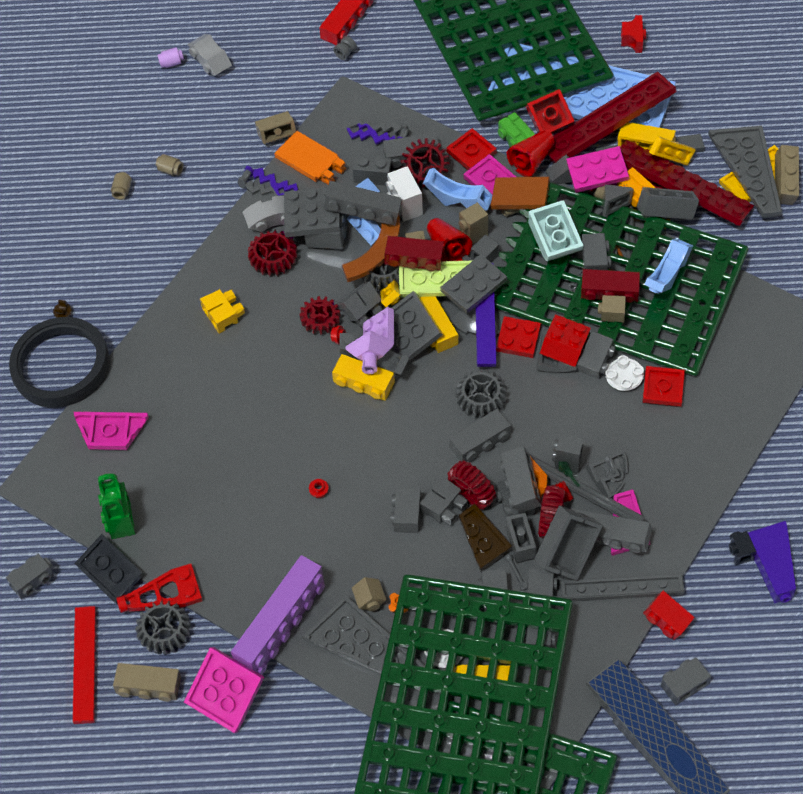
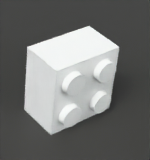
M408 166L388 173V181L386 182L388 192L386 194L401 197L399 208L401 220L405 222L423 215L422 192Z

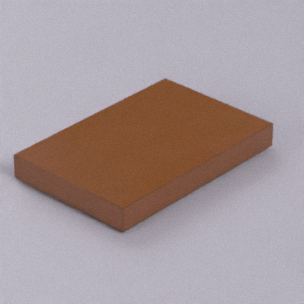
M495 178L491 209H537L546 206L550 178Z

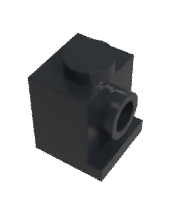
M738 531L732 533L729 536L731 539L729 550L732 555H735V566L753 561L756 550L748 532Z

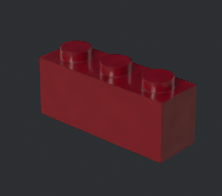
M388 236L385 248V265L441 271L444 242Z
M583 269L581 298L594 300L602 299L603 295L626 296L625 302H638L640 272Z

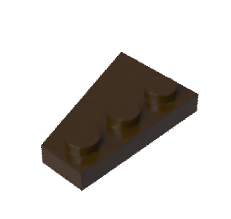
M475 504L459 514V520L480 572L512 550V545Z

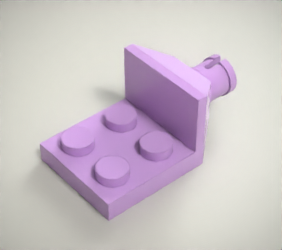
M387 307L363 323V336L346 346V350L362 360L363 373L374 374V371L377 372V360L383 357L394 345V309Z

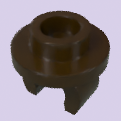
M58 300L59 304L53 309L54 316L56 318L70 317L72 314L71 306L65 300Z

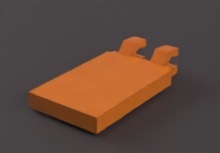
M296 131L274 153L275 158L315 182L319 179L328 185L329 181L335 182L333 178L334 173L329 171L330 168L340 174L346 171V167H344L345 161L340 159L336 153L299 131Z

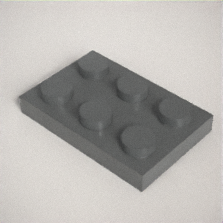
M480 254L440 287V291L467 314L507 281V276Z

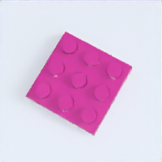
M210 647L184 703L233 733H237L262 684L264 676L215 647Z

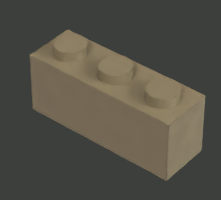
M781 145L775 153V184L780 204L793 205L799 197L798 146Z
M118 663L113 687L116 694L122 697L133 695L141 699H150L151 697L168 702L177 700L181 675L179 669Z

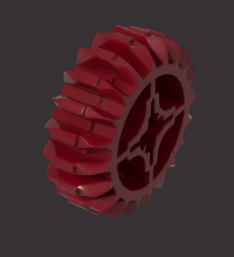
M428 138L424 139V144H422L421 139H418L417 146L412 142L411 146L413 149L410 147L405 148L409 154H402L407 159L401 160V163L406 164L405 167L408 166L412 176L417 180V185L421 181L424 188L426 186L423 184L425 179L423 175L427 169L435 168L441 174L442 172L448 173V169L444 168V166L450 165L449 162H444L445 159L449 158V155H442L446 149L444 148L440 151V143L435 147V140L428 144ZM428 148L423 157L413 155L418 149ZM432 151L437 154L440 165L432 161ZM428 155L427 162L430 164V166H426V168L423 169V163H421L420 160H425L424 158H426ZM411 161L418 164V175L412 170Z
M267 230V234L261 232L260 237L255 236L254 241H250L248 259L251 266L255 267L256 272L261 271L262 275L268 273L269 276L275 273L278 276L279 272L285 274V269L291 270V265H295L297 246L293 239L285 237L283 231L277 233L274 230L273 233H270Z
M459 461L447 473L448 480L461 489V495L468 500V504L471 506L475 504L479 509L484 510L496 498V492L490 480L470 462Z
M553 485L547 486L544 490L538 534L542 538L545 537L559 505L564 506V488Z

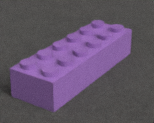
M302 555L299 557L231 650L233 659L260 675L265 672L267 663L271 658L274 659L282 642L285 643L290 637L292 628L298 626L301 622L302 614L305 610L308 611L311 608L315 596L322 593L325 587L322 566Z

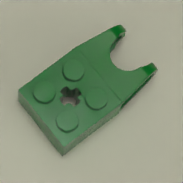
M116 474L99 476L98 485L101 494L98 495L100 506H102L101 519L106 533H110L111 539L135 535L131 503L125 483H120Z

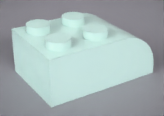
M564 200L529 211L528 223L546 261L583 250V243Z

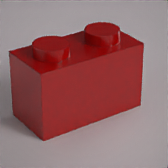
M664 590L654 598L643 612L650 623L656 624L665 636L673 640L678 638L695 618Z

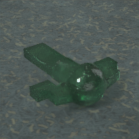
M559 461V471L563 472L566 477H570L574 484L579 487L580 484L573 477L569 463Z

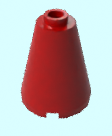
M543 130L512 145L506 152L509 164L511 166L514 164L517 168L515 171L522 176L530 177L535 174L554 145V136L552 133Z
M434 218L429 221L427 232L430 239L444 242L442 261H463L462 257L465 254L468 256L472 248V240L469 236L440 218Z

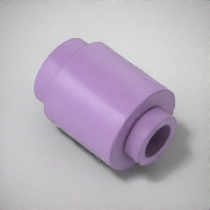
M177 47L158 54L161 68L182 64L181 60H184L182 51L178 50Z

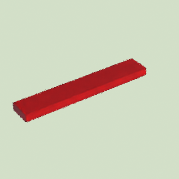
M95 606L75 607L73 724L95 723Z

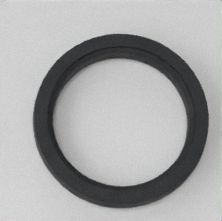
M74 317L52 318L33 326L18 339L9 359L11 378L20 394L36 405L50 408L69 406L90 396L104 381L110 365L107 343L99 330L91 323ZM71 333L83 336L96 347L94 366L89 374L74 386L58 391H45L33 387L24 379L23 366L29 352L44 339L58 334Z

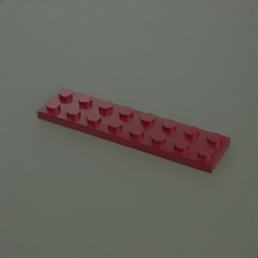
M658 71L554 135V145L548 152L547 157L553 163H557L564 155L571 158L579 154L587 147L595 144L632 119L677 92L676 87Z
M626 140L620 146L626 168L631 169L633 167L642 176L667 189L693 191L699 199V206L738 226L744 222L754 207L749 201L733 195L730 191L721 189L715 183L708 182L697 174H692L682 166L669 162L668 159L651 154L650 150L638 146L633 141Z

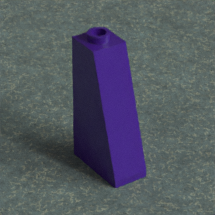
M786 521L748 532L756 550L754 561L774 604L778 602L786 603L792 600L796 591Z

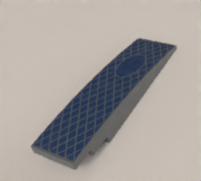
M619 658L586 682V686L600 700L599 704L613 718V724L677 794H727L730 792L727 785L690 739Z

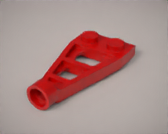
M191 563L171 569L131 593L116 598L120 613L144 611L146 606L152 608L153 602L142 603L140 600L142 594L154 590L157 599L154 601L156 606L160 605L161 600L163 605L170 601V606L177 603L179 608L202 602ZM169 582L176 583L179 592L178 596L163 598L160 595L162 586Z

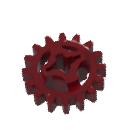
M318 296L317 300L310 298V303L304 302L305 307L300 308L301 313L299 316L302 326H306V331L312 329L313 334L319 331L320 335H322L323 331L326 330L327 333H330L329 328L336 327V323H340V310L337 304L334 305L333 299L328 301L325 296L321 300L320 296Z

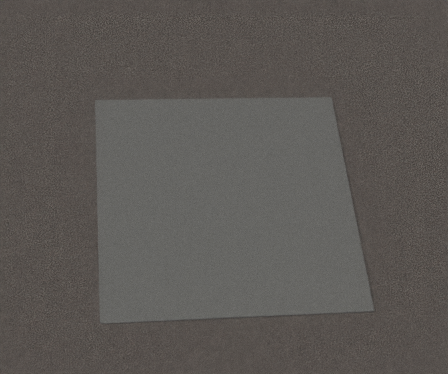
M344 76L339 78L296 130L336 153L340 159L345 161L344 167H346V171L343 174L334 171L332 168L329 171L334 173L333 178L335 182L351 186L360 184L354 183L353 179L355 155L385 158L383 142L375 145L371 136L362 141L360 136L353 140L351 139L347 128H350V124L360 119L362 122L369 120L372 126H376L381 122L387 125L391 121L399 126L402 124L407 125L410 129L407 137L436 132L438 144H441L440 151L444 148L446 149L447 146L464 135ZM359 126L350 129L355 133L359 130ZM365 127V128H363L362 130H363V132H365V131H367L368 129H367V127ZM382 129L376 132L378 136L384 134ZM393 129L387 131L390 138L394 135L396 139L401 133L395 134ZM446 151L442 153L443 156L449 155ZM499 151L493 155L498 162L516 177H525L515 171L517 168L514 164L512 166L509 164L507 155ZM449 155V158L444 160V162L450 163L449 166H444V168L448 169V173L442 172V174L455 182L471 185L463 178V174L468 170ZM275 157L263 170L264 176L274 173L276 183L288 180V186L296 183L298 190L328 187V184L320 179L315 182ZM439 160L434 161V163L440 165ZM428 162L423 163V169L426 168V166L429 167L430 164ZM418 164L411 165V168L414 171V173L418 175ZM400 166V167H398V168H392V172H393V171H396V170H399V169H401L402 167H405V166ZM429 169L425 171L423 178L426 177ZM537 170L535 174L531 175L530 177L548 176ZM259 177L253 182V187L261 185ZM270 181L263 183L265 189L271 186ZM420 181L418 187L422 192L423 215L405 222L400 218L399 237H405V233L423 231L425 240H431L427 232V225L434 218H440L460 230L458 223L459 213L467 208L461 202L445 206L427 187H422V182ZM565 183L557 184V185H560V186H563V187H566V188H569V189L574 190L573 187H571V186H569V185H567V184H565ZM375 185L380 193L386 194L388 192L387 186ZM283 189L278 190L279 194L284 193ZM246 190L109 355V370L98 389L84 400L69 405L64 409L0 486V496L86 548H89L103 534L144 573L140 579L144 583L154 580L171 569L191 563L202 602L186 606V608L238 639L242 637L301 555L322 566L325 584L322 593L315 596L311 608L308 611L305 610L302 614L301 622L298 626L292 628L290 637L285 643L282 642L278 654L273 660L371 718L381 674L303 640L302 636L345 596L357 605L352 587L364 577L379 579L386 601L375 611L362 610L389 634L395 612L389 610V605L391 604L390 595L392 593L399 595L404 575L408 574L478 585V579H482V571L480 572L459 520V514L471 507L470 504H468L464 511H460L456 507L452 509L457 514V518L452 525L443 521L439 524L435 518L430 515L425 516L421 512L418 533L394 532V524H390L391 512H395V507L392 506V495H396L397 487L420 488L422 501L442 477L448 480L447 473L454 464L460 461L449 448V438L481 419L480 415H477L475 418L473 413L467 415L466 410L461 411L460 405L456 403V385L459 384L460 378H464L465 373L470 375L472 370L477 373L479 368L482 372L488 369L489 374L495 372L496 377L501 376L502 382L506 384V402L503 403V408L498 410L511 425L510 435L505 441L496 443L489 451H483L474 460L470 461L473 466H476L478 470H481L486 475V478L494 486V490L495 483L507 478L506 473L501 468L500 462L503 461L502 453L524 446L530 455L555 468V461H552L553 446L555 440H559L560 433L584 438L578 474L562 472L602 493L590 477L586 466L624 449L628 462V473L624 474L622 480L624 485L618 493L634 490L641 515L644 516V522H650L652 528L651 545H648L647 552L634 553L627 551L613 556L611 555V547L608 545H594L578 579L681 573L683 577L803 387V299L744 270H740L699 374L692 376L684 373L681 407L642 403L646 366L668 367L616 349L613 356L609 357L606 362L608 366L617 360L619 356L625 355L637 361L644 368L643 380L635 389L628 391L617 390L607 382L605 374H601L598 379L579 372L578 368L569 372L537 370L542 334H547L549 329L548 326L542 324L533 358L496 352V367H477L476 334L467 332V335L455 328L458 333V345L440 353L436 351L435 347L432 348L429 345L407 362L401 375L394 374L395 383L385 401L375 399L363 392L358 393L346 386L341 387L333 382L332 371L340 358V344L331 341L332 328H329L330 333H327L325 330L322 335H320L319 331L313 334L312 329L306 331V326H302L299 316L301 313L300 308L305 307L304 302L310 303V298L317 300V297L320 296L321 300H323L326 296L328 301L333 299L335 305L364 283V280H361V278L347 282L342 264L361 257L362 254H365L366 249L369 250L372 245L363 238L350 222L343 249L307 247L304 236H295L293 240L297 246V259H295V265H291V270L285 269V274L279 272L278 276L275 273H272L271 276L268 273L262 275L261 271L256 272L255 267L251 266L248 259L250 241H254L255 236L260 237L261 232L248 228L243 211L260 200L262 203L272 200L274 194L269 193L262 196L259 191L252 195ZM561 194L558 202L564 200L565 204L573 206L576 198ZM490 203L488 210H486L488 214V237L494 238L498 242L499 252H513L514 247L506 242V237H520L521 233L512 225L514 222H527L528 218L520 212L505 217L500 209H491ZM634 217V226L643 229L645 222ZM377 222L378 226L381 229V222ZM595 222L590 229L601 232L605 224ZM284 225L272 226L262 233L267 234V230L270 233H273L274 230L280 233L284 230ZM624 230L620 237V239L625 240ZM662 232V234H661V235H663V236H666V237H669V238H672V239H675V238H676V237H674V236H672V235H669V234H667V233H665V232ZM635 234V241L637 243L639 235ZM658 242L655 250L666 253L669 245ZM618 246L623 256L626 257V248ZM471 251L468 256L465 254L462 257L463 261H472ZM582 251L573 253L572 257L583 260ZM534 252L531 261L547 265L548 261L541 254ZM693 253L690 262L707 267L710 259ZM499 255L491 262L494 266L506 267L507 262L500 258ZM651 257L648 265L657 268L661 260ZM613 262L608 269L624 271L627 265ZM568 264L565 272L577 276L583 268ZM729 265L726 273L731 275L734 266ZM527 267L524 276L540 281L543 272ZM687 268L684 277L701 282L704 274ZM645 272L642 280L646 281L651 276V273ZM562 279L559 287L567 290L571 281ZM722 280L720 289H725L727 281ZM520 282L517 291L533 296L536 287ZM680 284L677 292L695 297L697 289ZM374 287V289L376 290V292L378 293V295H379L380 298H381L380 291H381L382 289H384V288H381L380 290H378L377 287ZM640 287L639 297L652 301L655 293ZM219 289L222 293L232 290L236 296V301L230 305L233 306L240 302L244 307L245 314L237 318V324L231 323L225 327V331L219 334L211 320L202 310L200 298ZM555 294L552 300L553 303L568 307L571 301L570 298ZM716 295L713 304L718 305L721 297ZM435 296L449 320L462 310L447 296ZM513 297L510 306L526 311L529 302ZM674 299L671 307L688 313L691 304ZM381 301L379 302L383 310H384L385 308H387V307L392 308L394 305L397 304V303H395V304H393V305L390 304V305H388L387 307H385V306L381 303ZM632 302L629 311L646 316L649 307ZM704 302L699 303L701 306L705 305ZM590 306L587 312L588 315L601 319L602 314H598V308ZM339 308L341 317H339L340 323H336V327L341 325L346 330V333H359V338L363 336V327H360L355 321H350L346 312ZM495 309V322L499 332L504 316L527 320ZM548 309L545 318L553 320L555 314L564 317L565 314ZM370 311L365 313L369 319L373 317ZM710 311L707 319L712 321L715 312ZM668 314L665 323L682 328L685 319ZM625 318L622 326L639 331L642 323ZM583 321V325L591 328L589 333L592 331L598 333L600 326ZM704 326L700 335L706 336L709 328ZM661 329L658 338L675 344L678 335ZM619 333L616 342L633 347L636 338ZM496 336V346L499 336ZM697 342L694 350L699 352L702 343ZM655 345L651 354L669 359L672 351ZM691 357L688 366L693 368L696 359ZM471 388L466 392L467 397L472 392ZM491 392L490 397L492 399L495 397L496 392ZM74 412L148 413L149 417L127 450L88 449L74 417ZM116 474L119 482L125 483L131 503L135 535L111 539L110 533H106L101 519L102 506H100L98 495L101 494L98 485L99 476ZM547 477V486L557 484V482ZM315 479L325 480L328 484V493L322 498H315L309 492V484ZM569 489L573 499L564 502L563 507L613 516L612 512ZM495 498L488 507L480 510L510 543L506 531L504 505ZM541 506L535 508L533 515L527 516L536 546V554L544 539L538 534ZM511 550L507 553L513 556L512 560L523 582H526L527 585L529 569H543L534 559L516 563L513 551ZM507 554L483 570H506L508 590L528 593V588L525 591L520 590V583L510 563L505 560ZM553 573V577L557 578V590H553V596L561 598L560 581L574 579L562 576L560 573ZM169 582L160 589L161 593L170 598L178 596L179 593L174 582ZM410 583L409 587L421 588L422 585ZM430 586L429 590L441 591L442 588ZM450 589L449 593L461 595L462 591ZM470 592L469 596L482 597V594ZM655 597L572 601L573 605L549 733L577 742L581 740L601 708L600 700L586 686V682L617 658L627 667L653 625L647 620L643 612ZM510 599V602L522 604L523 600ZM556 605V608L552 609L563 610L564 607ZM409 609L406 613H403L401 624L413 626L416 610ZM424 612L421 627L433 629L436 613ZM444 615L442 628L454 631L457 617ZM465 618L462 634L474 636L477 620ZM485 621L482 637L494 639L497 623ZM505 624L503 640L515 642L518 626ZM526 630L523 641L524 644H526ZM551 631V634H555V646H551V648H556L559 632ZM416 649L415 657L425 665L427 657L424 650ZM463 657L455 667L458 665H468L469 658ZM477 659L476 665H489L490 661ZM498 662V665L510 666V664ZM433 666V669L446 670V668ZM519 666L516 682L528 684L531 668ZM539 669L537 686L549 687L552 671ZM387 685L384 697L385 702L396 703L399 686ZM408 688L404 705L417 706L420 691ZM428 691L425 708L437 710L441 693ZM449 695L447 703L449 701L460 703L461 696ZM469 698L468 706L480 710L482 700ZM490 701L488 713L500 716L503 703ZM511 705L509 720L521 723L524 707ZM532 708L529 725L542 727L545 710ZM383 725V726L387 727L388 729H390V727H391V726H389V725ZM399 727L398 735L409 741L411 729ZM420 731L417 746L429 750L432 733ZM444 736L439 752L450 754L451 738ZM464 743L460 755L471 757L473 746ZM556 743L553 745V748L562 751L566 750L565 746ZM527 748L524 749V754L529 751ZM484 750L481 759L492 761L493 752ZM504 756L503 763L513 764L514 759ZM527 763L524 764V766L534 768L533 765ZM545 770L540 787L549 790L556 780L558 773Z

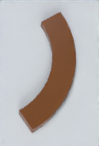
M399 213L395 226L381 223L378 239L364 255L349 263L342 264L347 282L368 275L370 271L380 267L385 262L387 237H399Z

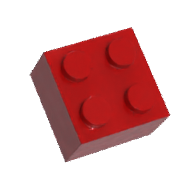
M560 89L526 105L537 133L545 130L553 134L575 122Z
M555 314L539 354L576 367L591 328Z

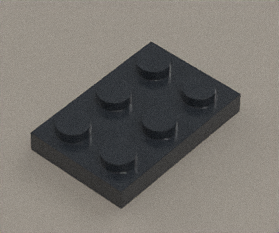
M103 534L74 563L116 604H118L116 598L126 595L144 575Z

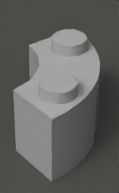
M204 34L188 44L190 55L193 58L196 57L207 74L217 75L232 66L225 50L216 44L211 34Z
M274 196L272 200L263 203L260 200L246 208L243 214L248 228L264 232L272 226L284 225V196Z

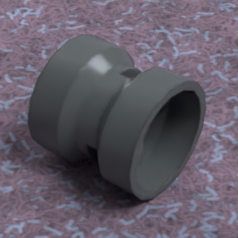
M345 36L341 43L333 48V51L339 59L346 60L350 53L357 49V45L352 38Z

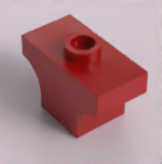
M635 15L632 21L622 22L621 46H628L633 48L635 53H642L643 39H646V29H643L642 15Z

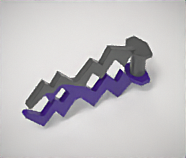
M361 119L350 124V128H347V132L352 140L360 136L362 141L371 136L375 145L385 140L396 139L394 135L391 138L389 137L387 131L391 129L394 130L395 134L401 132L397 139L407 137L410 131L407 125L402 124L399 126L393 121L387 125L381 122L376 126H372L369 120L362 122ZM359 126V130L355 133L350 129ZM367 127L368 130L363 132L362 129ZM382 129L384 134L378 136L376 132Z
M250 166L245 167L243 175L239 177L237 182L241 188H247L252 195L260 191L262 196L273 193L274 196H284V193L279 194L278 190L283 189L284 192L298 190L296 183L289 186L288 180L276 183L274 173L264 176L263 168L252 169ZM254 176V180L259 177L261 185L253 187V181L247 182V180ZM270 181L271 186L265 189L263 183Z

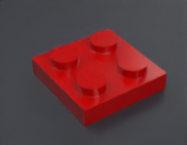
M472 128L447 146L446 152L469 170L489 154L491 156L495 155L497 148Z
M504 316L496 352L533 358L541 323Z
M646 366L642 403L681 407L685 370Z

